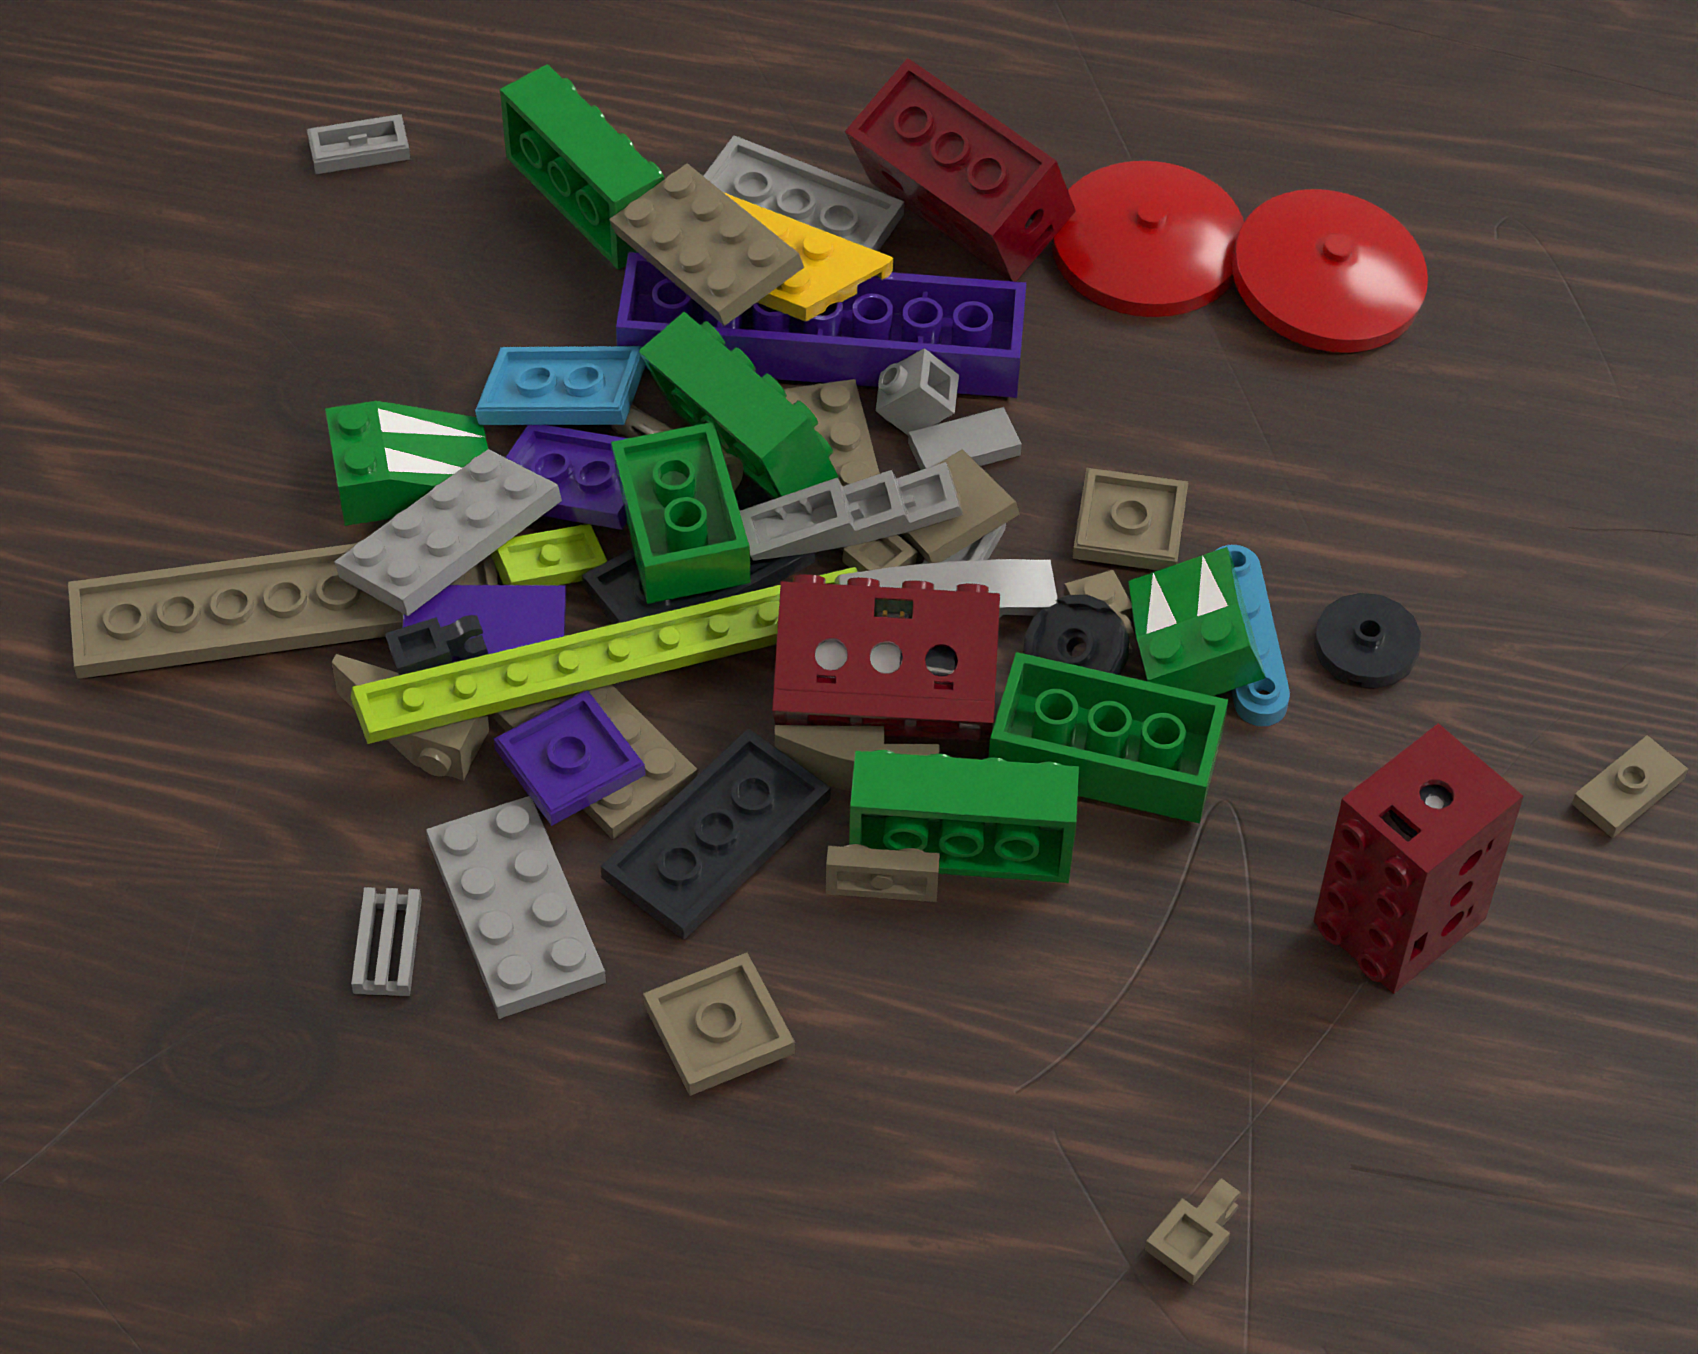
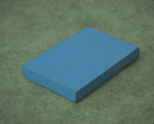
M502 347L498 352L475 409L478 424L625 425L646 366L638 352L642 347Z

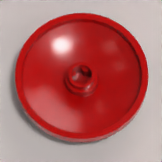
M1130 161L1109 165L1093 171L1068 189L1076 212L1051 240L1052 252L1063 277L1074 289L1094 303L1107 309L1133 316H1175L1208 305L1224 294L1234 283L1232 254L1244 220L1233 199L1209 178L1175 164L1156 161Z
M1305 189L1284 193L1265 201L1254 209L1244 221L1232 254L1234 281L1239 294L1249 309L1269 328L1287 339L1307 347L1329 352L1367 351L1395 340L1416 319L1428 287V272L1424 256L1409 231L1397 219L1380 207L1359 197L1337 191Z

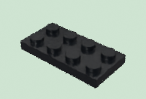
M757 482L735 493L739 511L771 500ZM632 548L583 574V588L614 625L769 588L815 563V552L753 560L750 556L751 583L647 604Z
M748 728L601 865V878L682 940H685L831 800V787Z

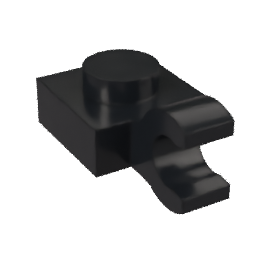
M477 615L462 617L456 622L440 627L438 619L435 617L385 633L389 650L399 675L453 663L451 656H458L461 659L467 660L488 654L486 644L481 635L483 630Z

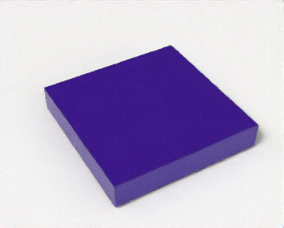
M588 690L494 738L496 752L551 826L646 775L643 761Z

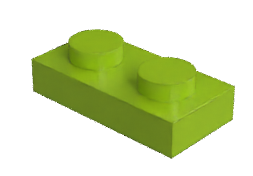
M591 524L513 537L490 554L503 585H563L583 581V574L607 562Z

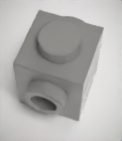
M924 348L899 363L891 364L880 373L876 412L908 436L910 431L937 425L943 419L955 414L959 375Z

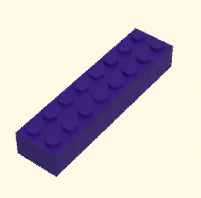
M628 252L616 323L617 346L644 347L678 316L685 312L699 325L705 321L710 323L725 341L724 346L731 351L738 347L751 360L756 368L755 372L761 378L768 373L774 379L819 383L855 379L858 386L879 387L878 382L882 371L891 364L899 363L925 348L959 375L957 393L1017 398L1026 283L892 272L890 276L883 280L875 275L858 284L857 294L843 302L829 305L826 311L806 322L756 302L724 326L642 255Z

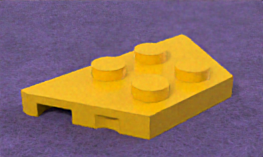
M725 193L797 251L804 265L803 269L757 302L759 304L806 322L826 311L829 305L843 302L857 294L858 284L875 275L883 280L890 276L893 271V257Z

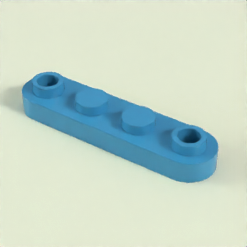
M1240 545L1222 546L1216 550L1228 547L1233 564L1237 566L1234 568L1266 676L1265 679L1231 690L1235 710L1249 724L1255 726L1274 725L1281 721L1287 712L1290 690L1260 561L1256 554L1246 547ZM1262 690H1266V691H1268L1270 694H1268V695H1263V694H1260V693H1258V692H1259V691H1262Z

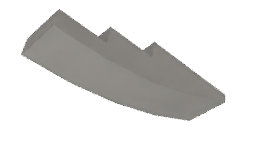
M944 462L900 478H896L892 470L842 486L839 479L835 478L741 510L740 515L750 546V556L753 560L808 554L861 544L963 515L950 469L947 463Z
M995 559L938 562L838 575L835 579V584L847 585V580L850 578H872L880 581V587L902 588V582L918 580L933 583L934 590L956 591V586L959 584H982L989 587V593H1000L999 618L1002 615L1035 616L1043 608L1047 610L1051 605L1057 603L1055 601L1057 600L1051 560Z

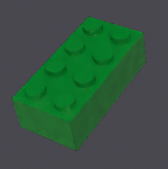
M548 64L501 88L500 97L506 158L618 270L626 266L628 252H638L614 232L609 219L662 182L664 176L660 168L654 162H648L640 155L627 135L624 133L619 134L606 121L603 113L597 106H590L578 94L573 83L568 78H561Z
M683 312L638 351L671 410L690 426L714 422L719 442L726 453L738 457L743 463V473L754 483L757 482L772 499L838 477L829 458L834 453L833 449L824 437L814 429L819 423L811 410L800 400H797L794 404L788 401L784 389L768 373L761 378L755 372L756 368L751 360L738 347L731 351L724 346L725 341L722 336L707 321L699 325L688 314Z
M1016 652L990 737L989 758H1000L1009 762L1037 764L1041 762H1056L1065 766H1079L1078 796L1200 824L1222 738L1228 699Z
M889 750L855 751L850 804L849 845L859 844L869 849L897 851L905 848H915L926 853H940L938 874L1069 883L1077 820L1079 766H1065L1056 762H1041L1039 764L1009 762L1000 758H986L983 760L953 758L945 754H930L928 756L897 754Z

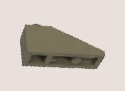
M338 654L332 660L337 694L353 709L354 706L351 701L353 686L399 676L397 672ZM488 715L386 740L413 765L421 767L425 772L434 776L447 775L464 781L489 732Z

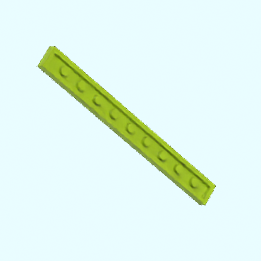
M856 567L819 576L826 579L825 584H835V579L838 575L858 571ZM780 585L353 686L351 701L367 744L775 645L777 644Z

